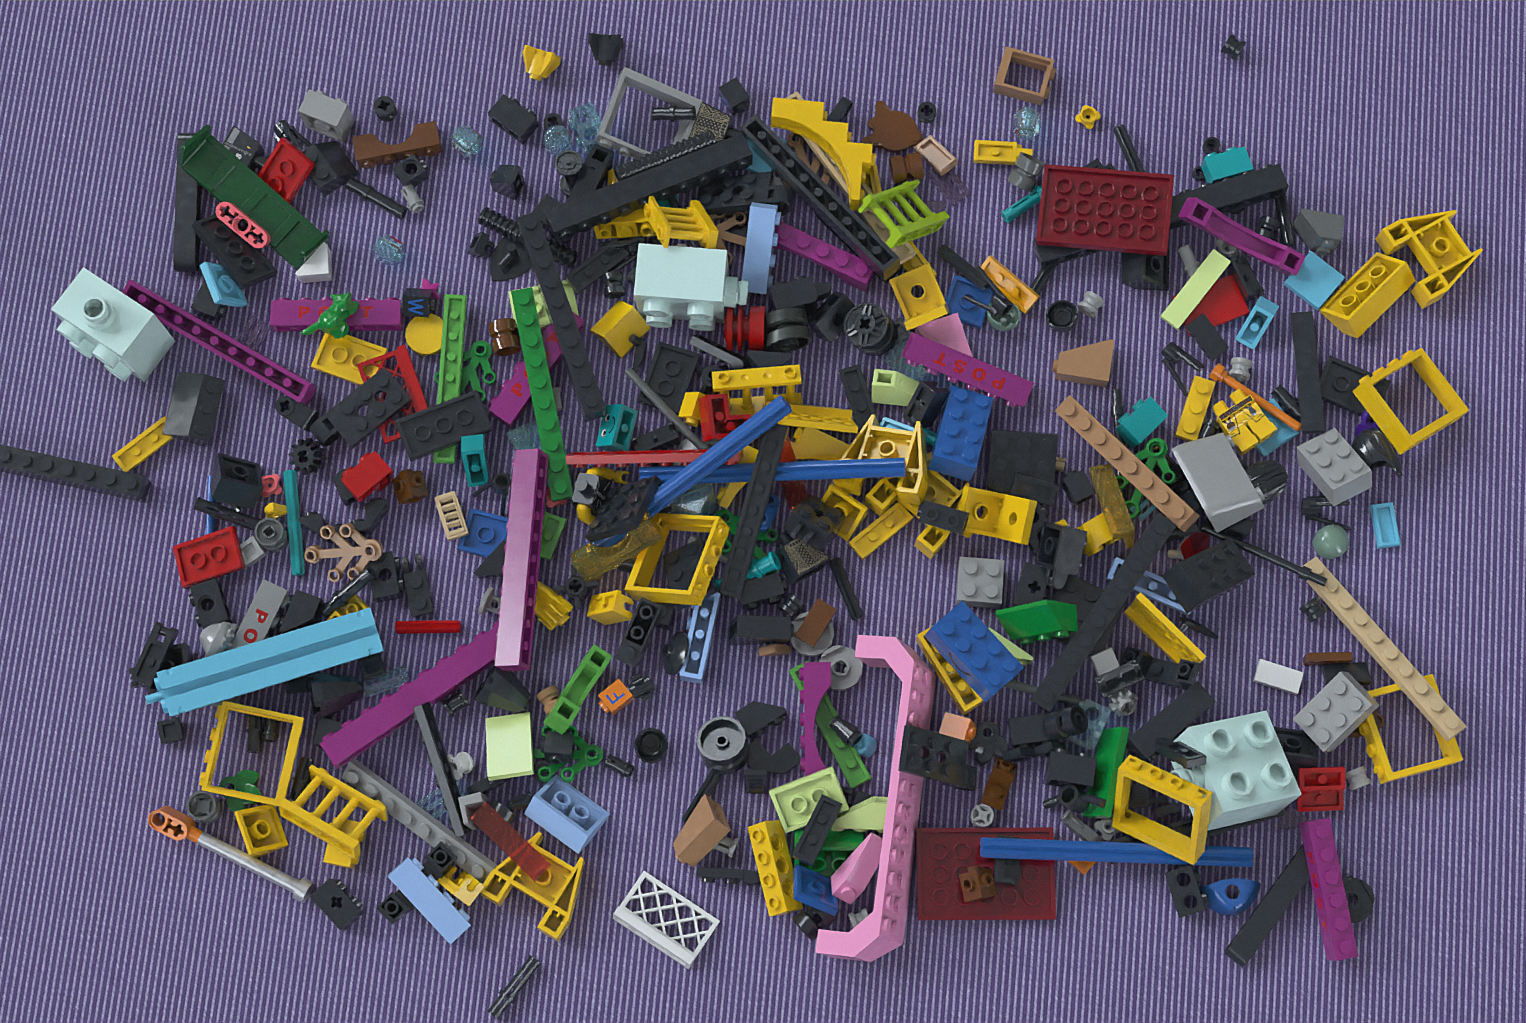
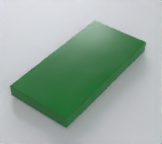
M1128 728L1101 729L1095 756L1097 761L1093 786L1087 794L1105 799L1106 803L1103 808L1089 804L1082 817L1088 819L1111 817L1116 795L1118 768L1123 763L1130 731Z

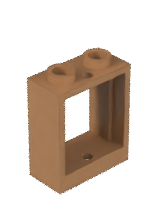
M1006 46L994 83L993 93L1041 106L1043 99H1048L1051 87L1047 86L1049 80L1053 81L1057 68L1053 67L1054 59ZM1010 62L1045 71L1040 93L1004 83Z

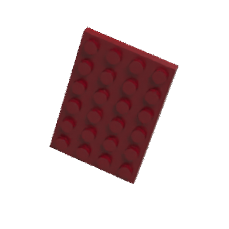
M1045 164L1036 245L1167 256L1174 175Z
M1053 827L916 828L918 921L1056 920L1054 860L1020 859L1018 886L994 883L997 895L978 901L965 902L959 878L960 874L968 872L967 868L979 865L981 869L991 868L993 876L994 858H982L980 856L981 837L996 838L997 835L1019 837L1020 839L1054 840Z

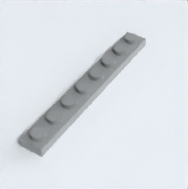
M354 758L349 762L341 777L343 780L367 797L381 801L386 806L388 814L435 848L442 841L458 857L454 862L456 865L483 884L497 864L461 837H456L453 831Z

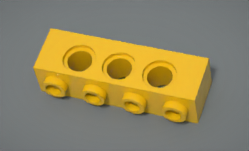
M929 627L916 636V642L963 716L982 705L983 700L927 640L925 634L931 628Z
M764 821L747 827L769 917L785 915L803 909L802 902L794 899L793 865L781 821Z

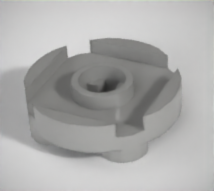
M805 612L797 616L792 623L794 625V635L791 637L790 642L800 655L816 657L822 655L831 647L834 629L830 622L815 647L812 648L795 637L796 632L809 613Z
M841 645L830 647L822 654L819 662H831L830 688L834 691H844L854 687L862 676V661L855 657V650ZM836 663L846 665L844 673L835 672Z

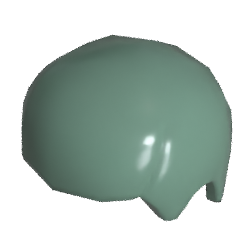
M1013 304L1012 309L1005 316H1001L999 313L993 316L987 311V319L990 326L995 330L1010 331L1019 324L1020 311Z
M1334 524L1327 525L1318 530L1312 541L1314 551L1320 557L1328 560L1344 554L1350 543L1345 530Z

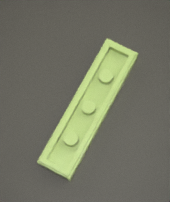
M1213 249L1160 318L1178 330L1231 261Z

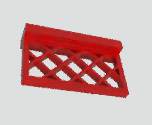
M405 344L398 346L397 350L357 364L362 381L365 383L371 377L365 375L363 367L376 366L378 367V372L384 367L388 359L396 357L398 364L395 370L386 369L392 374L394 379L396 376L404 379L403 390L405 391L407 388L409 392L407 395L412 400L409 409L403 408L401 411L408 416L414 414L412 412L413 408L415 412L429 408ZM383 392L381 398L376 397V400L379 403L384 402L387 394ZM391 419L379 427L385 444L401 439L399 431L396 435L387 437L386 429L388 424L396 425L395 421Z

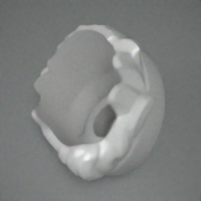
M223 621L222 623L206 627L200 634V641L206 657L228 651L229 648H232V641L235 639L239 625Z

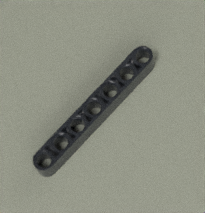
M178 133L177 160L180 146L196 133ZM178 161L176 164L173 265L175 272H198L200 237L191 226L193 222L201 219L202 186L181 168Z
M1303 844L1224 951L1226 956L1242 968L1248 963L1310 878Z

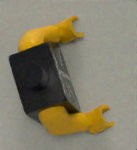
M594 466L587 470L586 473H579L572 496V504L577 510L579 520L590 525L597 515L598 508L604 502L606 493L610 490L612 478L615 483L627 484L628 482L622 480V475H629V472L621 470L614 472L613 469Z

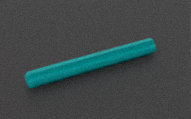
M286 470L283 472L288 512L287 525L291 573L293 576H302L305 574L301 523L299 522L300 508L297 473L294 470Z

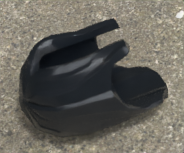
M1376 427L1366 429L1354 438L1351 447L1372 471L1377 467L1388 466L1394 469L1398 477L1403 476L1397 452L1382 430Z
M1275 460L1257 462L1245 469L1254 488L1259 486L1265 497L1261 500L1263 505L1273 501L1286 489L1287 472Z

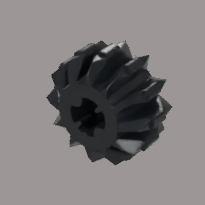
M312 438L297 440L298 445L293 444L291 446L294 452L288 454L290 457H293L289 464L296 465L294 471H301L303 475H308L309 473L316 474L317 468L322 469L324 467L321 461L327 459L325 456H322L326 449L319 448L320 442H313Z

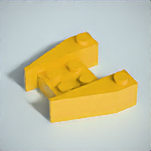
M1456 210L1400 219L1383 228L1375 238L1387 256L1408 245L1429 277L1419 281L1411 290L1412 295L1422 309L1440 300L1483 251L1480 248L1471 253L1450 221L1457 213Z
M871 415L840 460L905 458L906 477H897L899 481L896 492L902 503L923 504L928 488L925 432L920 421H916L914 431L880 427L876 416ZM865 478L833 479L835 486L847 494L860 496Z
M930 452L929 454L926 455V457H927V468H928V464H929V461H930V457H931V453H932V452ZM927 469L928 488L924 501H932L959 510L963 488L959 491L938 472ZM897 477L881 479L865 497L864 504L878 516L883 515L897 500L918 519L920 518L917 516L919 505L901 502L896 492L899 481ZM926 524L927 527L916 538L914 546L931 560L945 545L951 531Z
M538 832L490 872L483 883L485 887L480 894L501 907L514 887L549 909L537 928L540 932L559 942L571 923L585 861L584 858L580 857L575 867H572L539 847L543 840V835L541 832Z

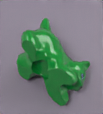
M350 292L345 294L331 293L330 295L333 298L332 305L320 315L317 322L304 329L302 335H309L320 329L324 333L332 335L335 339L343 338L349 332L346 319L357 311L359 302L351 301L352 294Z

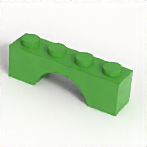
M593 644L581 660L543 723L563 734L573 722L581 709L580 707L584 699L603 673L612 656Z

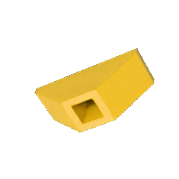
M641 208L633 211L628 216H620L612 219L607 224H600L594 227L597 239L657 236L648 219L644 216V209Z

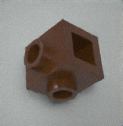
M405 469L400 471L399 475L392 480L399 504L418 503L429 495L422 471Z
M980 865L967 868V873L959 875L965 902L978 901L997 895L991 868L981 869Z

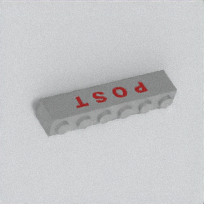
M263 579L235 635V639L232 641V648L228 650L270 638L267 635L271 628H276L280 617L277 616L280 608L285 609L290 598L287 596L288 590ZM234 697L224 701L238 704L241 698ZM223 701L212 704V706L218 708V705L222 706Z

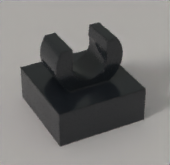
M480 232L474 235L466 253L473 257L480 255L483 258H488L490 254L485 251V246L494 248L495 244L488 241L490 237L488 234Z

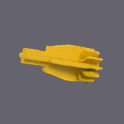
M538 581L535 614L539 617L538 620L552 631L558 625L562 627L570 618L568 613L574 606L562 595L554 593L551 588Z

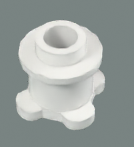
M460 752L456 757H453L452 754L447 755L456 780L463 777L462 773L467 774L473 770V759L468 753Z

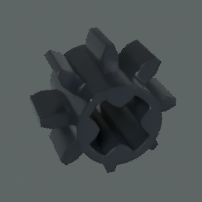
M640 673L630 678L632 683L628 685V688L635 700L641 698L645 702L652 698L650 692L655 690L648 675L641 677Z

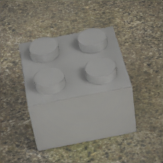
M309 89L298 110L306 128L343 143L355 122L346 101L340 98H330L320 90L315 92Z
M959 557L955 606L963 600L968 607L1000 609L1002 604L1004 560Z

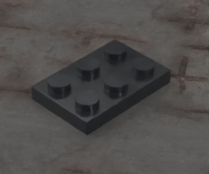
M659 341L645 382L676 415H679L700 354ZM641 391L638 403L658 409Z
M1330 355L1320 376L1322 400L1361 416L1366 409L1352 391L1360 385L1358 381L1366 375L1372 377V373ZM1383 379L1373 385L1383 399L1391 383L1387 379Z
M702 538L663 556L669 589H689L705 547V541ZM713 576L704 599L716 593ZM673 604V607L677 611H680L690 606L685 604Z

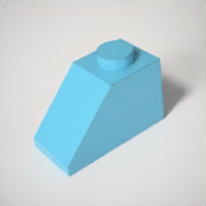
M1260 296L1235 340L1254 350L1279 306Z

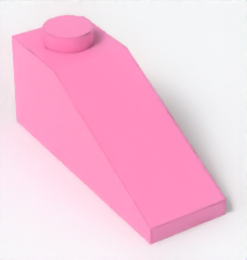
M871 832L831 876L833 896L851 905L865 890L880 863L883 838Z

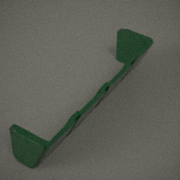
M207 124L180 146L177 160L179 165L220 203L231 202L268 231L271 237L269 245L292 267L298 270L323 242L328 243L330 232L327 229L323 232L319 231L210 134L211 126ZM241 219L242 222L248 227L247 220Z

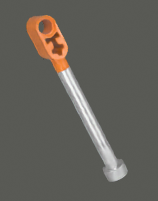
M162 806L152 811L148 816V823L152 829L177 841L187 838L292 892L293 898L301 903H304L312 892L314 882L304 877L298 880L196 828L195 821L191 817L170 806ZM159 813L165 817V823L159 819Z

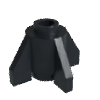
M588 33V43L594 55V61H598V65L611 66V62H615L623 47L621 35Z
M726 364L719 367L713 365L706 368L698 366L695 371L702 377L703 384L700 392L704 395H707L708 392L714 393L711 379L712 372L728 371L729 366Z
M571 564L572 577L566 581L565 586L553 587L554 593L567 594L571 600L575 601V607L578 610L581 609L582 601L588 597L589 591L599 586L598 581L586 582L582 577H579L576 565ZM580 587L579 592L575 593L574 590Z

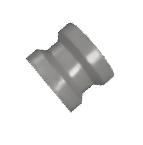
M1086 291L1084 300L1078 303L1077 308L1086 316L1095 318L1098 314L1097 310L1103 306L1104 300L1099 295Z
M1242 357L1232 358L1230 363L1232 369L1229 370L1228 375L1237 381H1249V369L1252 368L1253 362Z
M1364 766L1345 773V779L1350 784V791L1372 783L1370 778H1367L1365 775L1366 769Z
M985 804L977 805L970 814L971 823L977 828H987L994 819L993 810Z
M866 908L861 909L860 913L848 914L852 929L868 916Z

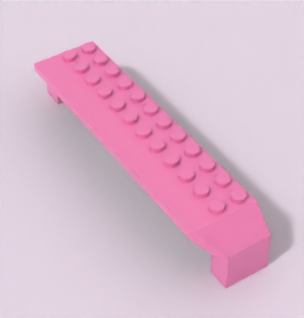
M858 635L855 657L870 667L892 668L903 682L874 910L850 932L818 929L815 953L831 958L872 962L901 946L904 940L916 844V828H918L924 778L900 772L898 768L904 725H912L930 731L937 675L910 646L898 638ZM920 748V750H919V755H920L921 757H923V749H922V748Z

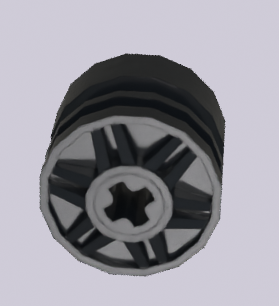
M861 303L853 307L846 315L844 332L848 340L862 353L869 356H879L888 352L895 344L897 327L893 319L877 304Z

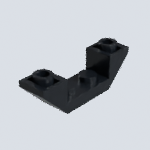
M381 497L370 499L368 503H364L367 520L356 519L351 521L355 530L362 536L373 534L390 509L386 499ZM309 512L304 515L305 517L299 518V522L304 528L322 538L320 529L326 526V523L321 513ZM333 524L332 526L335 528V531L340 534L339 529L342 524ZM345 527V531L349 534V529ZM326 529L327 535H330L329 530ZM322 538L323 540L327 541L328 543H333V541H332L330 538H329V539H324V538Z
M1126 647L1119 666L1135 660L1139 663L1145 680L1184 690L1193 686L1201 667L1200 663L1180 659L1179 663L1153 658L1146 651Z
M441 841L425 857L427 861L423 864L424 868L421 871L426 877L431 874L437 881L445 875L458 857ZM398 890L396 893L391 892L376 909L393 925L412 911L415 906Z

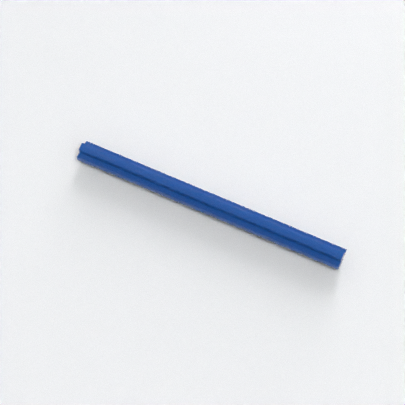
M780 395L658 487L639 527L792 412L790 404ZM635 530L592 543L587 541L572 552V557L584 569Z
M905 458L779 462L774 481L906 477ZM755 463L722 464L697 484L750 482ZM686 466L640 467L639 480L657 475L661 480L660 485H662Z
M981 837L980 856L982 858L1192 865L1147 843ZM1205 846V852L1194 865L1252 867L1253 849L1250 847Z

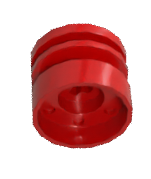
M739 305L738 315H734V307H728L724 318V339L727 344V351H733L734 341H737L738 351H742L744 341H748L750 351L765 350V306H751L749 315H744L743 305Z

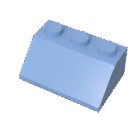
M557 774L533 796L524 813L578 854L589 844L610 815V813L572 785L564 782Z

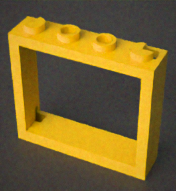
M1422 347L1415 352L1412 349L1401 356V360L1395 358L1386 365L1387 368L1381 366L1372 373V377H1369V375L1364 376L1358 381L1360 385L1352 391L1400 455L1456 422L1469 411L1468 407ZM1410 363L1448 412L1413 435L1408 433L1373 386Z
M657 513L652 517L624 590L636 601H640L641 597L652 602L701 606L710 580L714 575L716 564L721 556L725 540L728 537L730 527L720 516ZM670 530L710 533L688 590L648 587Z
M1433 674L1423 676L1440 696ZM1397 684L1367 692L1375 698L1401 691ZM1371 713L1359 725V731L1364 736L1367 744V754L1372 758L1374 764V774L1377 773L1380 784L1462 761L1463 758L1456 738L1454 737L1447 742L1432 725L1443 759L1392 772L1373 714Z
M223 701L222 706L218 705L215 713L218 723L217 727H212L209 740L213 741L211 750L207 749L204 763L208 764L206 772H201L199 785L202 786L201 790L279 807L280 802L284 798L286 799L305 719ZM230 710L293 724L275 799L212 786Z
M1129 755L1118 768L1112 827L1194 865L1205 852L1213 792ZM1131 779L1195 808L1191 838L1129 810Z

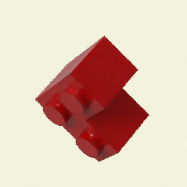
M728 394L705 395L698 399L703 442L720 441L751 418V414L730 415Z
M376 451L363 455L357 466L354 468L352 466L349 467L342 474V484L359 503L372 492H381L394 479L392 469Z

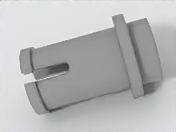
M413 185L405 186L401 193L409 204V210L413 211V213L422 211L425 207L423 199L419 198Z

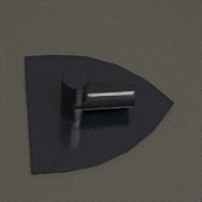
M505 236L497 244L490 264L492 281L513 279L526 273L531 268L524 246L520 245L519 241L514 242L513 238L508 239Z

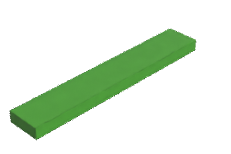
M804 663L789 670L799 692L804 690V681H799V668H804ZM825 693L819 704L815 722L850 788L854 789L870 781L872 778L855 746L853 748L849 745L845 746L835 731L829 726L830 722L838 714Z

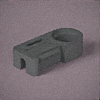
M1069 809L1059 819L1082 841H1102L1099 835L1085 825Z

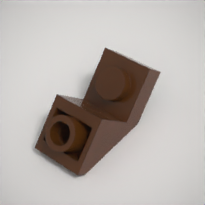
M997 757L980 803L1001 811L1018 765Z

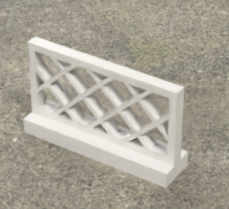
M643 871L621 905L613 913L615 921L687 969L691 967L695 958L720 922L645 871ZM644 879L653 884L654 892L641 894L640 885ZM668 893L672 896L673 904L661 907L658 895ZM655 896L657 907L645 910L642 898ZM640 899L642 910L632 912L626 908V905L630 900ZM677 907H689L692 917L679 919ZM674 908L677 920L664 922L662 910ZM658 911L661 923L651 925L647 922L646 913ZM707 919L713 924L709 930L699 932L696 920ZM693 921L696 933L683 935L680 923ZM678 924L680 936L669 937L666 935L665 926ZM705 935L703 939L700 941V936ZM697 937L698 946L694 952L685 947L684 939Z

